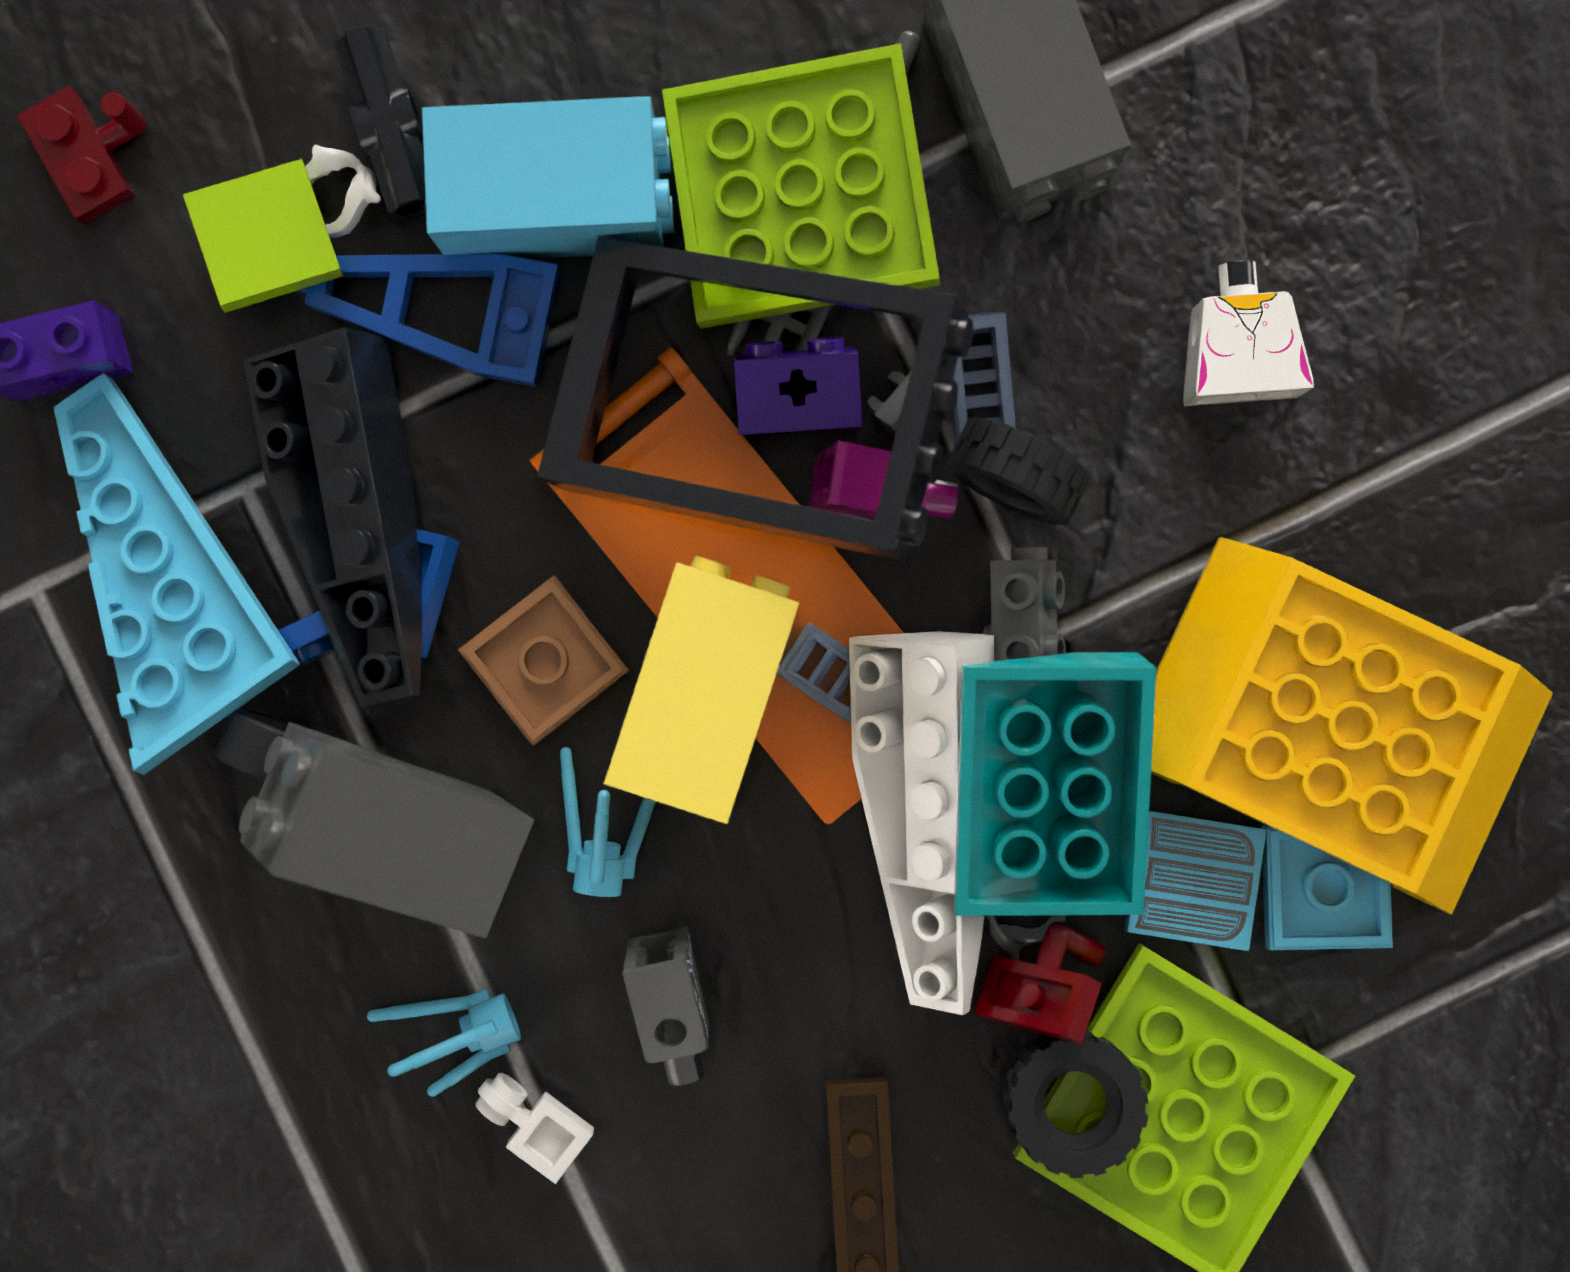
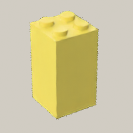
M694 555L691 566L676 562L604 784L727 824L800 602L788 599L790 586L757 575L754 576L752 585L748 586L729 579L732 571L729 566Z

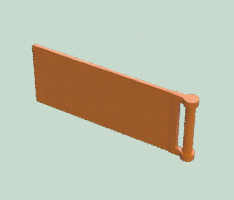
M669 347L657 357L658 365L605 407L596 445L675 382L685 393V396L603 461L601 465L799 505L743 435H739L737 427L672 347ZM544 449L529 460L537 471H539ZM548 483L657 618L659 617L676 562L691 566L695 555L729 566L732 570L729 577L730 580L751 586L754 576L757 575L791 587L788 599L800 603L780 664L808 622L847 648H849V638L904 633L833 546L561 490ZM816 644L797 674L808 680L827 650ZM837 657L818 687L828 693L847 663ZM776 675L755 738L825 824H831L862 799L852 760L851 724ZM850 683L838 700L847 707L851 703Z

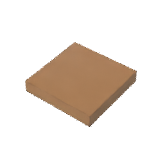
M555 575L458 649L532 746L542 741L630 672Z

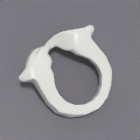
M314 145L312 148V160L305 167L311 185L316 179L327 176L332 170L339 171L345 167H350L357 172L347 190L342 214L336 221L326 225L329 237L339 238L349 234L354 229L369 203L380 202L381 197L376 192L377 178L375 173L367 166H364L352 153Z

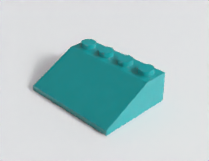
M1075 652L962 665L954 913L956 916L1144 915L1156 667L1138 652Z

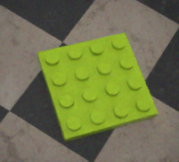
M901 43L662 90L686 251L917 289L940 286ZM690 280L696 323L700 329L835 305Z
M1138 943L1086 1031H1090L1096 1037L1101 1038L1102 1036L1112 1042L1129 1058L1130 1062L1139 1071L1143 1079L1140 1082L1147 1091L1149 1104L1145 1105V1113L1148 1115L1147 1126L1142 1128L1139 1136L1142 1140L1136 1149L1132 1148L1125 1156L1127 1160L1118 1167L1115 1164L1106 1169L1107 1173L1098 1176L1086 1174L1083 1175V1178H1071L1066 1173L1060 1172L1057 1175L1048 1171L1041 1162L1036 1164L1019 1143L1013 1151L1015 1159L1199 1272H1239L1354 1080L1355 1075ZM1078 1071L1067 1072L1058 1076L1044 1100V1108L1049 1121L1055 1127L1067 1133H1082L1090 1130L1101 1120L1106 1107V1097L1101 1084L1091 1075Z

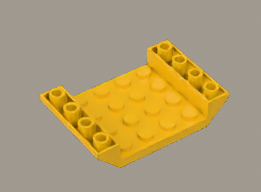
M1219 537L1156 670L1151 773L1171 783L1188 787L1391 883L1393 888L1452 915L1553 692L1521 665L1294 558Z

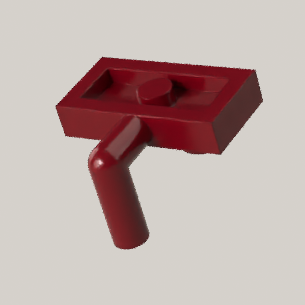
M68 86L21 112L17 117L72 215L84 225L136 196L111 151L142 134L146 129L147 123L145 117L121 94L109 92L101 99V109L112 121L97 128L79 94Z
M1056 921L1051 923L1046 930L1035 964L994 955L974 1013L992 1022L1082 1044L1102 983L1087 975L1061 970L1060 968L1065 953L1090 966H1097L1105 957L1104 946L1064 922Z

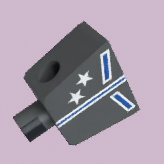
M688 926L628 939L623 977L646 1063L663 1061L670 1085L680 1086L693 1083L704 1076L700 1053L708 1049V1018Z

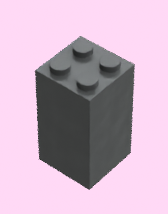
M928 0L923 24L997 220L1001 221L1015 215L1017 222L1028 221L1048 212L1051 209L1050 202L1072 195L1073 201L1078 202L1108 188L1106 182L1110 181L1113 174L1119 170L1118 166L1130 148L1131 143L1076 0Z
M289 722L283 737L277 736L268 749L264 762V771L267 773V777L259 796L252 797L243 810L239 824V832L243 834L240 842L273 876L486 939L534 819L490 790Z

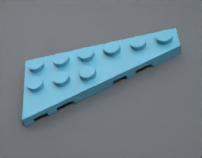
M102 373L53 408L68 475L74 478L81 509L76 512L80 531L87 537L92 563L88 564L106 650L107 654L114 659L121 693L116 694L121 717L127 719L133 748L128 749L133 771L144 775L298 667L300 663L116 382L107 374Z

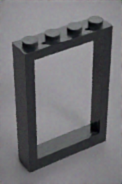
M598 236L537 477L561 490L909 562L912 546L919 547L925 535L928 514L927 509L922 508L927 484L935 483L940 473L943 448L937 442L943 419L950 420L955 411L958 384L956 381H953L958 357H966L969 352L973 336V320L968 318V312L954 294ZM640 272L924 319L875 520L591 463Z

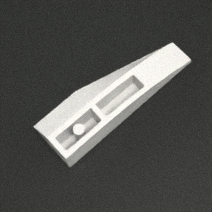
M936 631L849 638L852 760L909 1002L911 1005L965 1015L970 1011L984 916H956L954 913L962 665L994 661V635Z

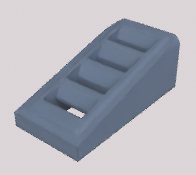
M997 311L968 315V318L973 320V334L988 332L989 343L971 345L966 357H958L953 381H956L958 384V397L952 416L956 442L968 421L966 409L998 405L999 417L986 419L1016 428L1006 313ZM991 357L993 368L963 371L962 360ZM995 381L996 392L965 396L964 385Z
M808 622L778 667L776 675L851 724V703L847 707L838 701L850 683L849 648ZM818 644L827 651L807 680L797 673L815 645ZM838 657L847 665L830 691L826 693L818 686Z

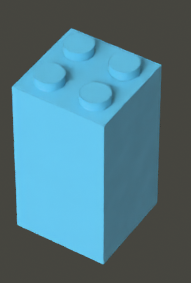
M650 96L422 107L427 233L443 255L499 253L526 259L585 257L594 255L598 236L664 247L663 234L674 233L673 199L670 196L668 179H661V174H671L669 136H667L666 118H655Z

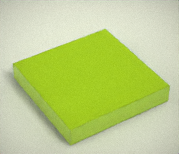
M302 159L183 194L219 304L224 313L343 277Z

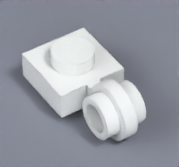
M498 1073L494 1080L486 1079L478 1089L480 1098L476 1102V1107L486 1118L500 1126H505L509 1120L519 1126L508 1140L506 1148L555 1184L594 1133L593 1126L546 1091L530 1111L523 1103L528 1096L526 1090L516 1080L504 1073Z

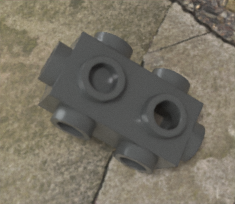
M1048 547L1011 548V560H991V624L985 625L983 634L994 635V661L1065 654L1064 637L1062 634H1057V609H1061L1064 604L1065 584L1062 573L1056 572V560H1048Z

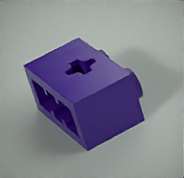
M94 300L0 323V395L13 401L19 402L83 386L102 373L107 374L110 378L133 373L120 316Z
M843 337L808 339L807 350L783 351L782 341L752 342L745 344L746 354H734L739 435L862 427L858 351L855 346L844 347ZM801 369L806 380H815V385L805 387L803 397L798 399L792 398L789 388H779V383L790 380L791 370Z

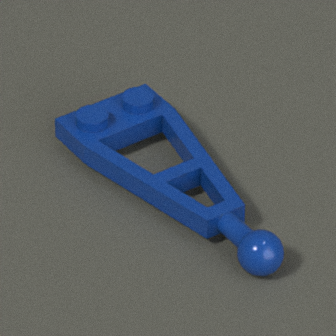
M499 253L339 255L336 257L343 277L340 278H389L381 315L333 297L335 279L296 291L306 293L304 303L311 309L373 334L387 337L390 341L479 377L538 388L561 269L558 264ZM414 277H493L478 354L405 325Z

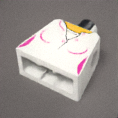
M1240 260L1219 265L1221 296L1203 298L1192 309L1190 317L1183 394L1184 406L1298 398L1314 388L1312 372L1294 303L1289 292L1258 293L1255 261Z

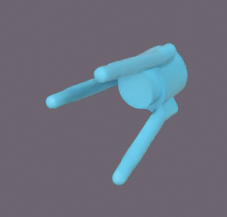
M563 747L560 750L569 846L567 871L575 873L573 891L599 897L620 896L623 879L634 878L636 857L656 801L643 797L624 853L620 855L621 845L607 841L610 793L606 790L600 791L597 799L593 840L584 841V848L582 849L572 751L568 747Z
M485 988L468 996L370 1010L367 1013V1019L371 1022L462 1010L469 1011V1014L459 1017L461 1034L390 1065L387 1070L389 1076L396 1077L467 1046L471 1052L480 1050L428 1087V1095L434 1097L491 1059L511 1052L509 1044L521 1040V1034L515 1014L506 995L503 993L491 998L488 989Z

